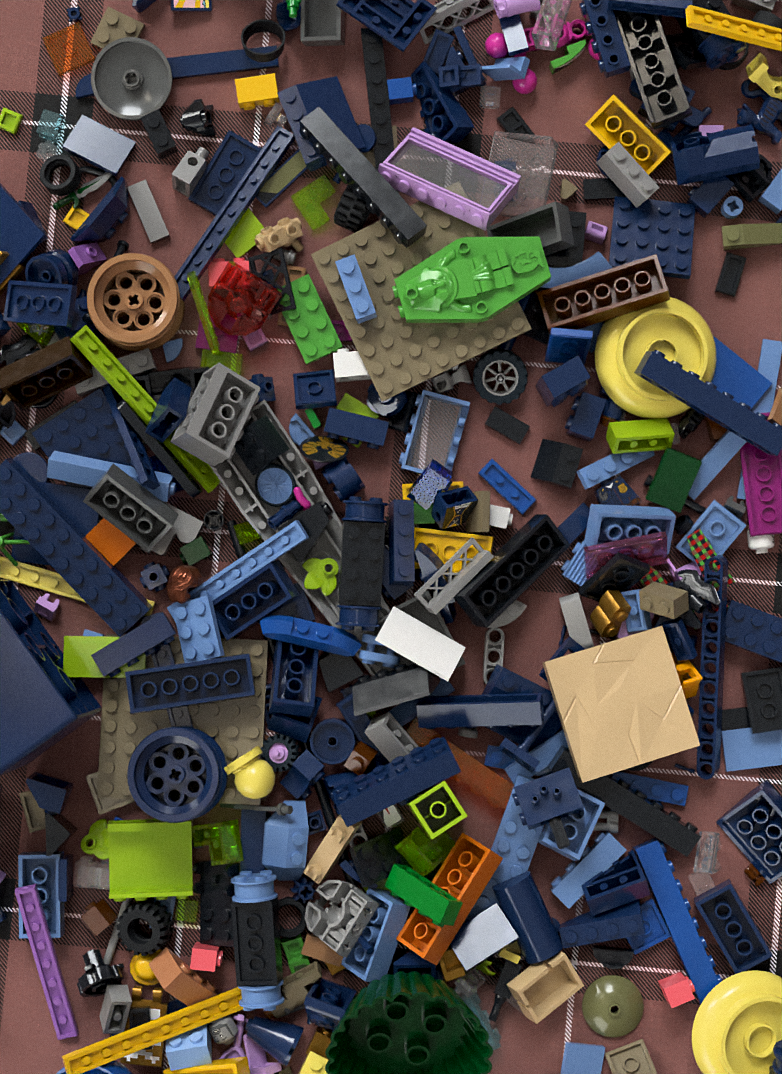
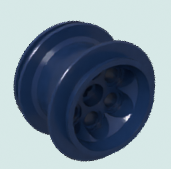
M190 727L160 729L144 738L134 750L128 765L127 779L129 790L137 805L152 818L168 823L186 822L208 813L220 801L228 781V775L223 769L227 766V761L218 743L198 729ZM179 747L185 751L182 759H178L175 755V751ZM159 756L165 758L166 764L163 768L158 767L156 764ZM194 760H199L202 764L198 772L192 768ZM174 769L176 771L181 772V775H179V780L177 778H172V774H174ZM157 777L163 780L164 784L161 789L156 788L154 785V780ZM192 781L199 783L200 787L196 793L190 789ZM174 789L180 792V799L178 801H174L171 798V792Z

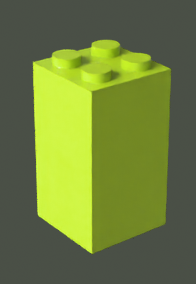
M445 780L407 803L429 839H434L467 817V814Z

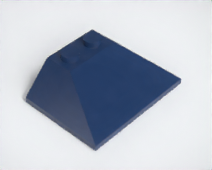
M339 0L336 5L402 52L406 50L437 10L434 5L426 0H417L416 3L411 0Z

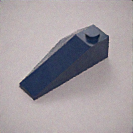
M422 62L411 74L413 83H416V98L420 99L422 107L420 114L426 124L424 131L453 145L463 140L473 130L474 125L466 110L447 88H440L439 78L426 62Z

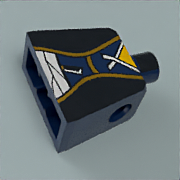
M468 486L437 493L431 513L432 517L439 525L440 530L450 531L451 527L466 522L478 499Z

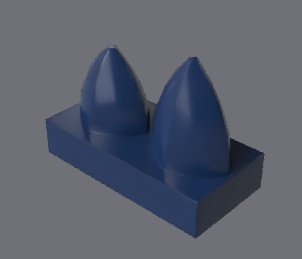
M682 619L665 621L662 624L678 661L694 659L698 655L695 650L697 636L688 634L686 630L687 625L683 623Z

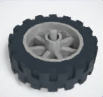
M502 348L490 350L488 353L483 354L475 364L473 371L475 389L489 403H497V405L511 403L512 400L518 399L525 390L527 384L525 363L519 355H516L511 350L507 351ZM498 362L497 371L489 367L492 364ZM501 362L510 365L504 371L501 370ZM513 368L515 377L506 376L505 374ZM487 370L495 375L485 379ZM505 379L514 381L510 388H508ZM496 380L493 389L488 386L487 382ZM502 383L506 390L497 391L498 385Z

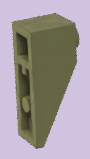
M782 223L722 226L723 251L782 244Z

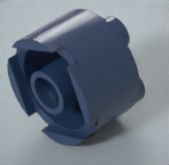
M346 457L342 460L328 463L323 467L324 470L321 471L329 484L332 482L335 484V487L332 489L340 501L343 499L348 500L350 496H354L366 488Z

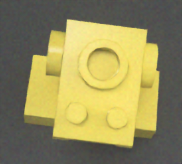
M760 52L746 66L748 78L752 82H756L771 97L782 100V76L773 77L767 72L769 69L767 59Z

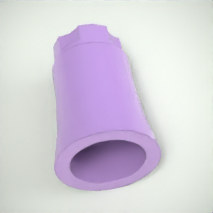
M493 0L498 18L540 10V0Z

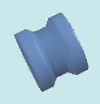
M736 196L728 197L721 205V214L727 219L736 218L743 210V202Z

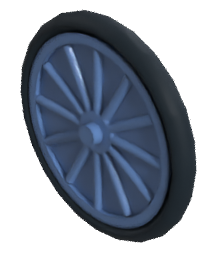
M270 464L257 474L255 490L258 497L265 504L279 507L286 505L294 497L293 489L296 487V481L293 474L286 467Z

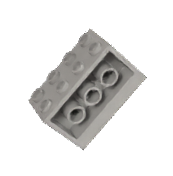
M217 363L202 374L188 404L186 418L177 427L171 443L212 467L228 458L230 459L236 450L234 447L236 441H239L244 433L242 428L252 415L250 412L251 408L259 400L260 396L258 393L261 388L221 363Z

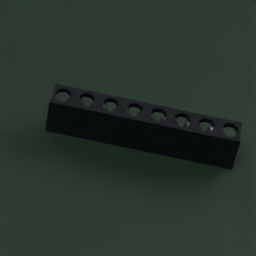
M613 10L653 129L656 130L692 116L693 113L659 15Z

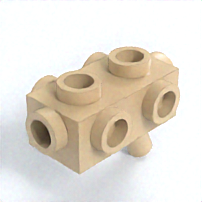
M283 218L278 221L277 225L261 229V232L255 236V244L258 249L264 252H271L283 245L284 247L292 245L299 252L304 246L296 238L303 235L301 231L302 224L298 218Z

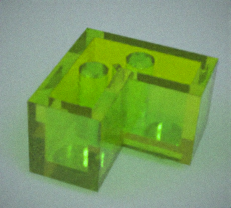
M238 819L192 826L194 847L209 845L212 866L244 860Z
M417 826L395 848L419 874L425 876L434 870L450 853L455 845V841L446 831L430 840Z

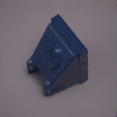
M319 978L306 995L304 1001L307 1024L314 1023L323 1028H330L333 1032L355 998L357 990Z

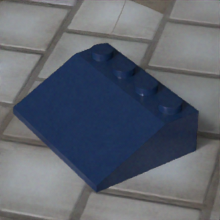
M337 76L296 84L277 93L304 162L310 172L328 165L323 155L317 154L313 144L309 140H305L299 132L300 120L318 107L327 114L359 151L366 149Z
M496 664L482 695L542 693L544 711L553 700L550 690ZM557 709L529 749L533 750L554 736L561 727ZM518 725L517 727L497 726L488 729L521 745L533 727Z
M766 780L750 791L720 817L716 823L767 882L771 884L782 877V797Z

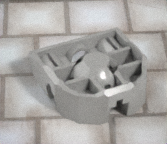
M327 880L316 889L321 898L316 900L315 903L308 902L305 921L310 932L319 937L320 940L340 956L347 958L379 906V903L351 883L341 880ZM327 900H329V904L331 905L330 908L326 907V909H324V905L326 904Z

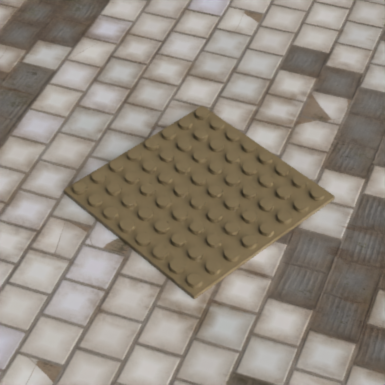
M459 182L445 188L467 199ZM421 201L410 207L427 225L426 233L408 248L403 244H399L389 228L385 229L380 221L311 254L382 402L532 329L519 302L511 305L490 320L481 323H407L405 317L401 318L398 306L402 304L400 298L395 299L392 286L396 285L394 279L457 239L463 237H486L482 229ZM354 254L378 316L358 324L335 263V261Z
M106 634V637H119L117 634ZM174 637L175 640L170 645L175 663H185L179 637ZM221 638L225 655L216 657L222 658L250 654L256 696L188 706L194 729H198L210 737L216 736L214 740L222 749L227 765L259 745L260 749L263 747L268 640H226ZM151 655L146 657V669L155 668ZM103 678L97 798L134 800L129 790L127 779L128 765L134 750L151 733L171 727L167 709L139 714L130 713L126 678ZM180 747L177 748L175 751L176 757L182 759L185 751ZM159 756L157 758L156 764L158 767L163 768L166 761L164 757L161 758ZM194 760L192 768L197 772L200 771L202 764ZM174 769V774H172V778H177L179 780V775H181V772L176 771ZM230 773L228 775L225 792L218 803L261 805V798L251 799L244 797L235 786V774ZM157 777L154 780V785L156 788L161 789L164 783L160 777ZM192 781L190 789L196 793L200 786L197 781ZM174 789L171 792V798L174 801H178L180 799V792Z

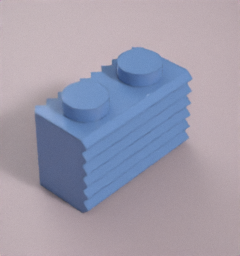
M584 540L581 543H576L571 551L574 553L571 560L566 559L561 567V570H563L561 575L579 587L589 580L605 554L604 552H592L584 543Z

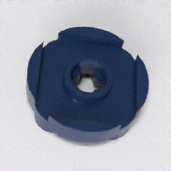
M373 382L367 391L368 399L366 398L368 407L375 414L384 418H390L397 414L408 401V395L404 391L382 402Z

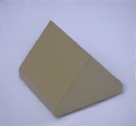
M562 179L560 183V199L562 203L567 202L578 190L567 179Z

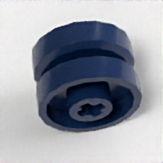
M54 249L32 257L25 269L27 282L76 286L79 278L78 267L70 254L60 249Z
M334 717L324 719L316 725L311 733V751L323 763H341L348 759L354 750L355 734L349 724L343 719ZM331 737L336 739L335 745L329 744Z

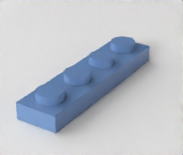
M654 451L612 453L576 471L586 490L653 457L655 453Z

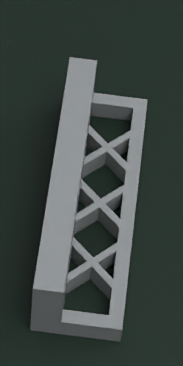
M443 0L435 4L434 6L437 10L420 30L425 45L430 43L434 35L433 33L426 36L425 28L433 25L436 26L435 30L442 28L441 31L449 33L453 31V28L459 25L463 26L494 10L493 0H489L490 4L483 8L478 7L480 0ZM463 8H472L468 16H460ZM446 17H454L451 25H442Z
M471 537L414 596L428 612L437 614L494 556L490 551L483 550L477 541ZM473 545L478 553L473 558H467V549ZM456 560L462 561V569L459 572H452L453 563ZM441 575H448L447 584L444 587H438V578ZM427 589H433V598L427 603L421 595Z

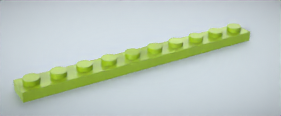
M85 325L70 340L148 426L157 403L89 327ZM175 429L163 443L202 487L210 493L221 481L209 464L171 443L176 431Z

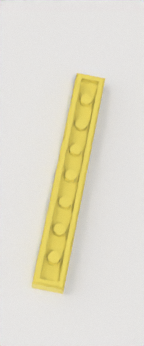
M0 556V578L85 602L59 573L16 561L18 565L14 566L8 558ZM147 599V601L152 605V608L142 617L152 615L155 606V601Z

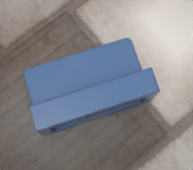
M525 56L499 58L495 60L494 65L482 66V72L495 81L525 79L530 60Z

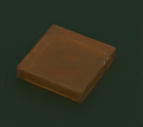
M79 22L42 38L59 77L95 61V56Z

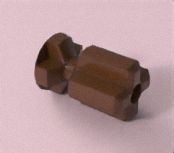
M752 864L744 869V873L751 880H756L754 882L756 887L765 880L763 876H758L759 871Z

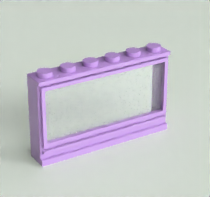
M414 127L378 167V172L395 190L484 231L487 230L517 193L521 175Z

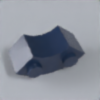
M306 749L292 763L290 771L281 780L280 784L296 800L303 799L305 801L313 793L311 789L316 782H319L324 777V765Z

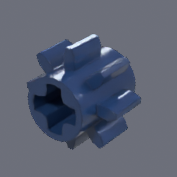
M304 876L299 881L293 880L295 884L293 888H290V891L295 894L292 898L296 901L300 898L303 904H305L306 900H313V893L317 892L315 888L311 887L314 882L311 879L307 881Z

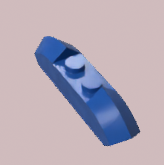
M269 615L260 620L262 634L267 638L346 657L354 656L362 646L356 636L337 627L284 615Z

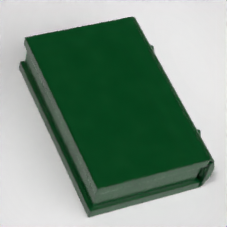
M666 447L650 486H648L649 489L645 499L681 513L702 464L701 460Z

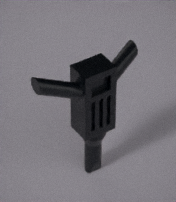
M492 956L487 960L492 962L491 965L500 972L493 991L495 993L494 1005L488 1019L496 1022L502 1005L507 999H510L512 994L506 984L521 973L522 965L505 959L503 965Z

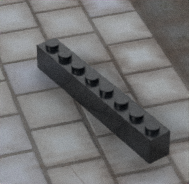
M320 107L300 120L299 132L301 136L313 144L317 154L323 155L328 166L339 173L341 180L345 184L351 186L355 196L358 199H362L366 203L368 210L379 217L382 226L385 229L389 228L399 244H403L408 248L426 233L427 225Z
M562 745L548 765L554 773L570 768L576 787L604 802L606 806L687 857L701 838L697 831L698 828L694 824L682 822L678 814L673 811L668 813L664 810V806L656 800L651 802L646 799L647 795L637 789L635 792L629 788L631 785L620 778L618 781L613 778V773L580 783L569 747L566 748Z

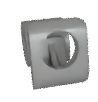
M466 365L460 366L452 375L444 373L431 379L438 394L452 391L454 385L459 384V382H464L468 385L472 384Z

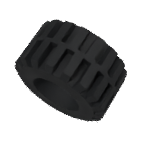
M349 184L336 208L334 223L355 233L363 228L371 212L368 210L366 203L355 196Z
M150 898L138 901L121 913L122 915L119 917V924L117 925V930H120L117 935L118 938H122L121 944L123 946L126 945V950L129 952L133 950L135 955L140 953L142 956L151 955L171 939L170 935L174 931V928L171 926L174 925V920H170L171 912L168 913L166 911L167 907L165 905L161 906L160 901L153 902V899ZM139 918L146 920L150 924L152 936L145 934L141 930Z

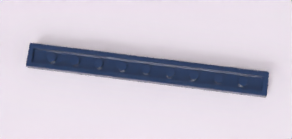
M280 126L276 127L174 276L182 301H185L295 140L293 133Z

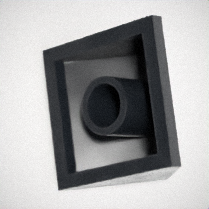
M57 813V815L45 814L46 856H51L57 852L77 830L61 813Z

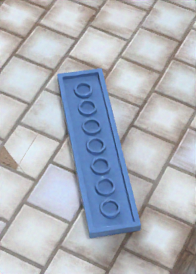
M519 773L517 775L491 850L501 856L503 860L468 914V920L495 903L501 909L492 886L528 871L544 825L531 830L528 829L527 825L523 826L519 816L520 813H523L520 805H515L512 794L515 793L514 787L535 780Z

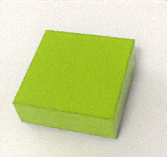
M3 107L0 114V129L16 135L23 116Z

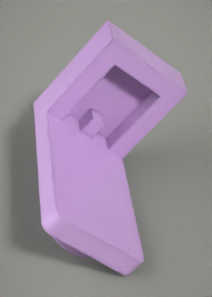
M246 1034L243 1035L250 1074H274L282 1070L280 1062H267L265 1050Z

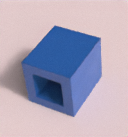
M411 77L387 80L389 105L413 102V96L417 95L416 83H412Z

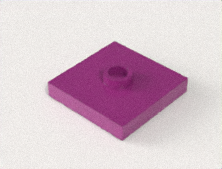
M201 307L195 348L236 354L242 313Z

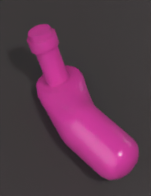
M295 487L293 492L296 500L304 507L303 511L311 507V503L304 497L301 488Z

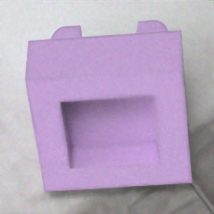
M46 593L36 601L34 612L52 621L56 615L60 600L56 599L54 603L48 601L50 594Z

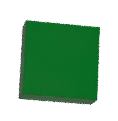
M313 408L305 410L314 430L321 428V423Z

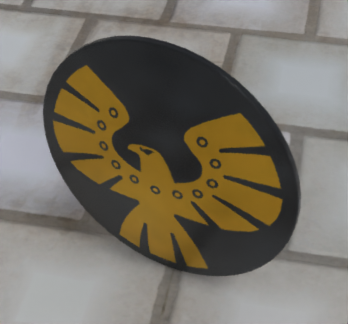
M327 436L310 437L300 444L302 455L317 462H336L345 458L349 453V448L345 442L340 439H331Z

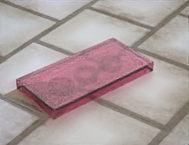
M666 532L584 547L586 578L590 579L618 552L647 563L649 567L667 564Z

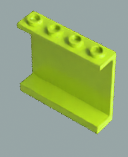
M157 819L108 820L109 899L122 902L126 901V898L144 901L147 900V897H156V900H166L169 896H176L177 899H187L189 896H193L191 820L180 823H168Z

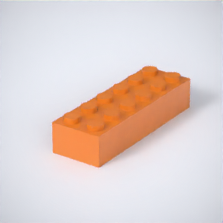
M462 832L432 880L434 884L463 902L454 925L437 926L432 923L433 919L422 916L418 913V909L415 908L396 939L423 959L437 966L503 858Z

